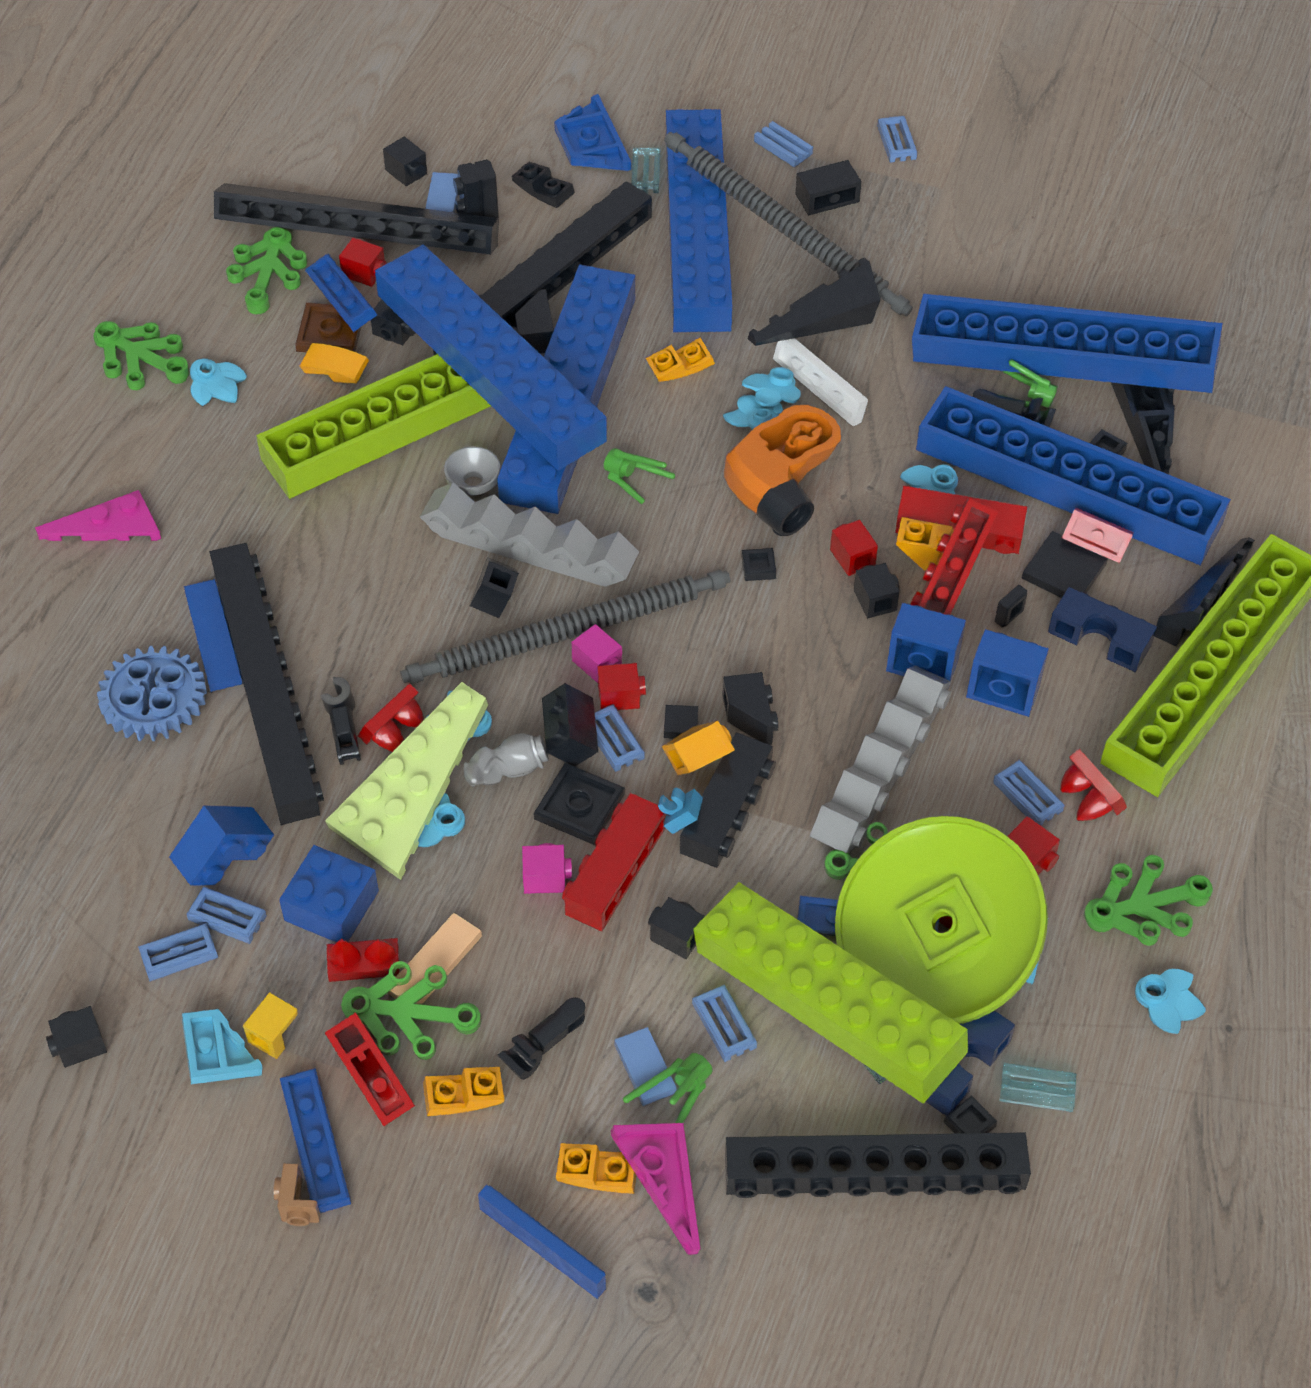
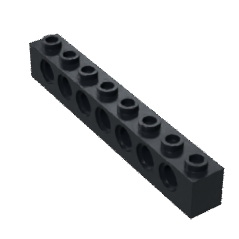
M1026 1132L726 1137L725 1143L726 1195H735L739 1198H752L757 1194H773L776 1197L787 1198L798 1193H811L815 1197H826L833 1193H849L852 1196L859 1197L866 1196L871 1192H886L891 1196H900L908 1192L924 1191L927 1195H940L946 1191H962L964 1194L974 1195L984 1190H999L1003 1194H1014L1021 1190H1026L1031 1176ZM914 1162L923 1169L911 1170L905 1164ZM954 1162L960 1169H948L943 1163ZM980 1162H992L997 1168L987 1169ZM839 1163L846 1166L848 1170L838 1172L830 1166ZM871 1163H879L885 1169L882 1171H874L868 1165ZM797 1164H804L808 1166L810 1170L807 1172H798L793 1168V1166ZM767 1165L773 1170L768 1173H761L755 1167Z

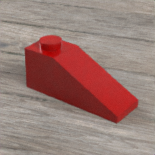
M356 1012L325 1032L328 1040L383 1126L415 1106Z

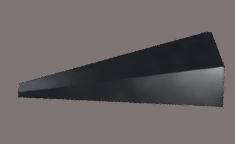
M866 258L858 260L857 268L850 272L843 270L838 274L839 279L829 286L823 283L790 305L791 311L781 317L775 314L769 318L770 324L760 331L752 329L749 332L748 340L755 346L871 324L881 299L870 261Z
M1111 382L1144 465L1169 475L1172 465L1170 447L1173 443L1175 411L1173 394L1175 389Z
M1250 537L1241 539L1158 618L1154 637L1177 647L1187 630L1193 632L1203 620L1210 607L1212 608L1226 591L1253 547L1255 540Z

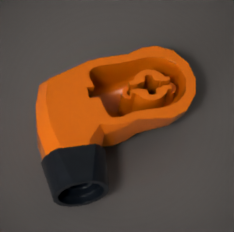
M793 405L786 408L779 416L755 427L727 454L724 478L738 500L746 508L755 512L763 522L772 528L775 534L790 536L805 526L814 512V504L798 483L810 470L830 457L841 441L840 426L832 416L822 409L810 405Z

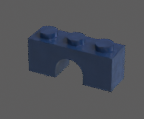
M1068 587L1052 613L1048 633L1076 646L1086 634L1098 633L1104 635L1111 642L1106 659L1136 673L1152 646L1157 626L1119 610L1113 605H1108L1090 597L1084 592Z
M995 1010L979 1019L960 1024L968 1029V1053L964 1057L978 1058L991 1067L1011 1042L1015 1024ZM958 1063L925 1102L947 1116L969 1094L974 1076L963 1069Z

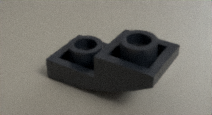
M533 162L523 165L521 169L511 176L512 181L528 194L556 208L575 193L572 183L553 178L550 168Z

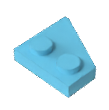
M219 1009L182 1013V1025L191 1084L262 1075V1063L259 1059L255 1060L245 1048L244 1040L236 1031L229 1027V1021Z

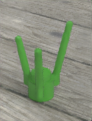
M1010 360L1009 365L1027 377L1017 372L1003 371V373L1031 386L1028 397L1032 398V400L1043 398L1042 406L1049 408L1058 386L1051 384V381L1038 376L1014 360Z
M618 448L611 449L604 461V470L610 472L608 479L617 483L640 504L645 502L644 498L622 479L624 476H631L635 467L670 479L675 478L674 473L661 469L667 467L665 462L627 453Z
M691 1053L684 1061L677 1058L670 1067L624 1096L623 1101L624 1103H629L675 1073L677 1074L675 1081L679 1088L670 1098V1104L675 1105L686 1091L691 1092L675 1123H683L699 1094L706 1088L705 1081L713 1072L712 1066L706 1058L697 1053Z

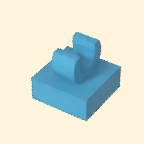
M674 788L671 795L673 801L668 800L664 795L660 797L658 807L666 814L663 826L670 833L674 834L698 819L703 797L695 789L685 794L681 789Z

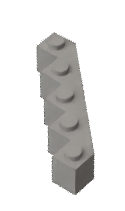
M454 482L434 490L420 515V518L429 525V528L442 538L604 587L626 580L639 554V551L619 531L597 539L578 519L556 527L537 507L515 514L495 494L474 502Z
M917 666L907 669L896 698L886 702L875 731L865 736L854 765L843 771L832 800L821 806L810 837L845 853L862 846L866 838L867 828L877 812H882L889 799V792L898 777L905 775L911 761L910 758L919 743L925 742L931 729V723L939 709L944 710L951 697V691L948 690L951 681Z

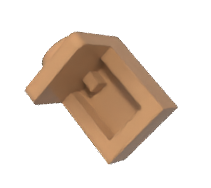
M283 1163L282 1177H276L274 1182V1200H278L277 1207L281 1220L293 1226H306L309 1223H318L320 1221V1212L317 1201L300 1200L303 1179L299 1164Z

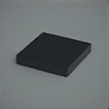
M1052 531L1024 569L1022 579L1061 598L1068 587L1087 593L1106 566L1108 558L1062 538V535Z
M564 763L534 811V820L595 845L600 831L605 828L616 806L624 797L625 787Z

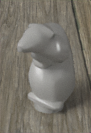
M519 733L509 736L501 745L493 750L486 746L481 747L475 752L469 763H464L465 780L472 787L481 784L493 785L499 783L503 775L511 778L521 777L532 773L538 767L544 768L543 762L549 761L548 753H546V746L542 736L534 737L533 735Z

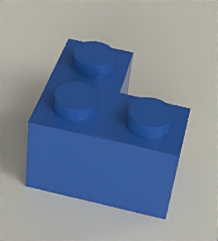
M204 805L169 858L190 886L216 885L223 878L224 872L232 860H257L266 851L267 845L274 837V833L253 807Z

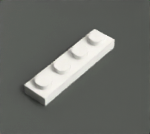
M795 338L777 342L773 359L783 368L791 370L797 380L852 426L862 422L868 402L865 396Z

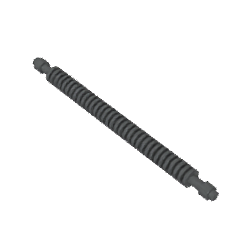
M669 132L666 135L664 141L667 143V147L675 153L680 152L688 158V166L693 167L695 171H698L702 176L704 175L706 179H710L717 187L727 192L728 195L733 196L735 200H738L742 205L744 204L746 208H750V211L761 217L764 221H767L768 224L773 225L775 229H779V232L784 233L786 237L796 242L797 245L802 246L804 250H808V253L813 254L815 258L825 263L826 266L831 267L833 271H837V274L843 270L850 272L858 267V260L854 259L852 255H848V252L845 250L842 251L841 247H836L834 242H831L827 237L825 238L823 234H819L816 229L807 225L805 221H802L798 216L796 217L794 213H790L787 208L778 204L776 200H773L769 195L767 196L765 192H761L758 187L755 188V185L744 179L741 175H738L737 172L733 171L729 166L727 167L723 162L721 163L719 159H715V156L704 150V148L698 146L694 149L677 132L674 134ZM873 271L880 298L889 303L891 309L897 314L908 316L913 309L910 301L904 296H897L887 289L889 282L883 281V278L877 276V273Z
M720 569L709 572L707 577L693 580L688 575L684 579L679 578L677 581H669V584L666 582L662 583L661 586L656 585L654 589L649 587L646 588V591L643 589L638 593L633 592L631 596L627 594L623 595V598L610 599L608 604L604 601L600 603V606L599 604H594L592 608L588 606L584 610L582 608L578 609L577 613L571 611L569 616L565 613L561 615V618L560 616H555L553 620L549 618L545 622L543 620L539 621L538 626L536 623H532L530 628L526 625L522 626V630L520 628L514 629V632L509 630L506 632V635L505 633H500L498 635L499 639L496 635L491 636V641L488 637L483 638V644L481 640L475 641V646L472 642L467 643V648L465 645L459 646V651L457 647L451 648V653L449 650H444L443 656L441 652L435 653L436 660L421 665L418 662L407 665L405 670L400 671L403 683L410 682V684L424 681V677L439 672L442 678L448 677V672L450 675L456 674V669L458 673L464 672V667L466 670H471L472 665L474 668L480 667V663L483 666L487 665L488 660L490 663L496 661V658L498 661L503 660L504 656L509 658L511 657V652L516 656L519 655V650L521 653H525L527 648L529 651L535 650V646L542 648L543 644L548 646L551 645V642L555 644L559 640L564 641L566 636L568 639L574 638V634L580 636L582 632L584 633L595 624L603 629L605 624L607 627L613 626V623L619 624L621 621L626 622L629 619H635L636 615L637 617H642L644 613L648 615L652 611L654 613L658 612L659 608L664 610L667 609V606L671 608L675 604L680 605L682 601L687 603L690 600H697L698 592L707 589L715 591L725 588L726 584L731 582L728 571L722 572Z

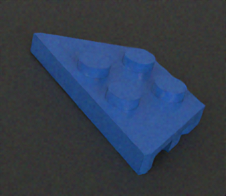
M599 94L592 96L591 103L584 108L579 105L572 109L568 115H563L554 121L555 132L571 165L623 171L631 170V160Z

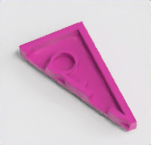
M139 490L35 527L39 540L47 539L49 541H62V536H81L82 541H108L110 539L130 541V536H150L151 541L161 539L160 531Z
M684 1124L613 1125L611 1137L688 1255L698 1254L701 1248Z

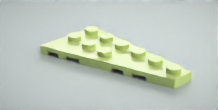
M461 682L325 820L328 828L401 880L406 871L405 865L410 855L415 853L419 845L418 839L425 825H429L434 811L450 783L449 777L455 765L458 766L463 757L462 751L468 739L473 737L488 707L486 697Z

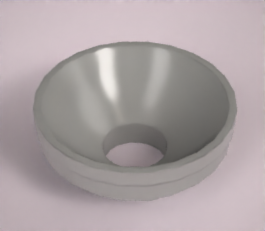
M470 446L458 449L445 461L444 472L448 484L454 482L467 495L483 494L497 484L500 462L497 456L486 448ZM469 477H479L482 482L476 486H470L465 483V480Z

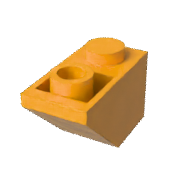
M902 517L896 546L926 571L930 562L936 564L940 552L936 551L937 545L943 533L950 534L952 526Z
M719 721L694 726L662 746L677 775L691 773L735 750L731 744L732 738L729 731Z

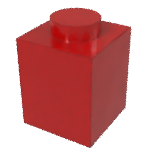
M352 238L339 255L340 267L350 280L370 287L376 282L375 270L387 264L384 259L383 247L356 238Z
M860 519L849 524H842L832 530L830 550L848 576L855 574L856 570L866 566L876 565L878 545Z
M637 663L597 666L600 709L614 705L617 710L640 709V695H646L644 675L638 676Z

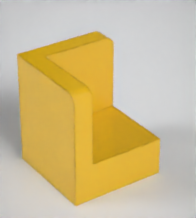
M269 992L243 1024L247 1042L277 1059L285 1049L282 1034L297 1017V1008Z

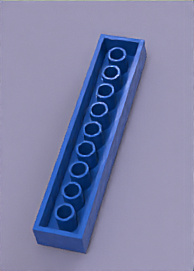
M721 109L666 110L665 136L669 132L673 134L677 132L694 149L701 146L704 150L715 156V159L717 158L721 163H724ZM666 143L673 332H731L733 306L726 192L713 184L710 179H706L704 175L702 176L698 171H695L693 167L688 166V158L680 152L675 153L667 147Z
M424 244L375 270L378 296L557 471L607 442L606 416Z
M579 264L544 358L597 407L635 302V275ZM515 431L497 478L499 499L505 504L525 508L537 507L540 511L559 514L578 459L557 471L525 438Z
M923 294L912 335L913 361L1021 373L1009 365V361L1014 360L1037 375L1213 393L1223 323Z
M947 386L944 387L919 426L917 451L1067 512L1073 513L1075 508L1083 510L1134 532L1132 538L1200 566L1223 525L1231 500Z

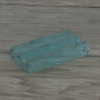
M633 148L631 184L648 193V189H653V193L659 194L661 148ZM639 155H644L643 181H637ZM650 155H655L654 181H648Z
M1003 1063L999 1101L1073 1112L1077 1073ZM1010 1076L1066 1084L1068 1088L1046 1085V1083L1036 1081L1031 1083L1011 1080Z

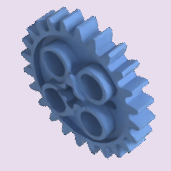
M149 646L146 654H143L139 648L136 649V656L133 658L126 653L123 654L125 661L123 664L113 661L112 664L115 671H104L106 680L99 681L101 691L97 692L101 714L104 715L107 724H112L115 732L123 729L125 738H129L135 732L138 741H141L145 734H150L151 740L155 741L157 733L162 732L163 736L167 739L169 738V730L174 729L176 732L181 733L180 724L182 722L192 725L191 715L200 716L199 706L206 704L204 695L207 694L203 672L200 671L197 662L191 663L189 654L181 657L179 649H175L171 654H168L166 646H163L159 653H155L153 646Z

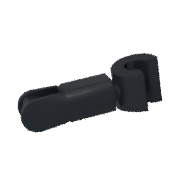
M985 389L974 391L972 396L1047 427H1050L1056 409L1052 408L1046 411L1040 410L1043 398L1031 400L1027 407L1024 400L998 395Z
M332 677L338 696L332 697L327 693L320 696L326 712L329 713L337 757L340 765H343L345 760L354 758L357 761L361 760L352 715L355 700L348 681L341 677ZM353 743L351 746L341 748V745Z
M576 997L566 1000L553 1014H550L530 1030L528 1038L524 1034L513 1037L512 1042L515 1045L507 1051L500 1052L497 1056L520 1079L525 1080L529 1078L540 1065L542 1055L565 1038L567 1034L584 1023L585 1003Z

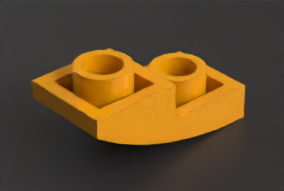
M701 337L676 351L671 344L646 358L659 382L682 378L715 364Z
M312 343L300 367L306 374L329 375L333 382L357 383L369 359L348 349Z
M500 1067L464 1068L461 1075L425 1076L423 1081L427 1116L479 1110L501 1104L505 1100Z
M560 1144L556 1180L558 1182L593 1190L634 1194L636 1174L622 1152L599 1151L598 1145Z

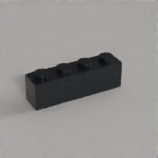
M737 732L731 741L735 750L722 757L702 794L703 800L698 819L684 827L680 835V854L718 868L723 857L728 858L735 844L734 835L737 830L742 832L749 817L747 811L751 804L755 806L758 803L762 793L761 784L764 779L769 780L776 765V761L772 760L773 746Z

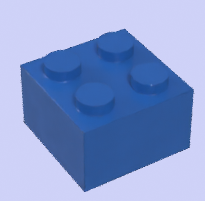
M902 603L891 633L886 671L905 676L908 668L917 666L951 681L959 660L966 620L956 618L953 615L927 610L921 606Z
M985 629L973 660L966 698L1029 717L1040 688L1049 648Z
M313 845L279 899L284 921L334 942L340 939L349 941L379 892L376 871L373 868Z

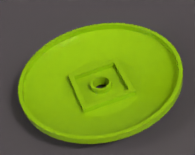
M954 816L929 817L904 824L878 839L860 856L848 874L840 892L835 916L836 943L845 951L955 1022L964 1024L979 1019L1001 1007L1028 980L1039 961L1045 943L1048 924L1047 903L1036 869L1026 854L1008 836L985 823L968 818ZM943 916L951 917L953 920L951 929L945 933L936 932L935 924L937 920Z

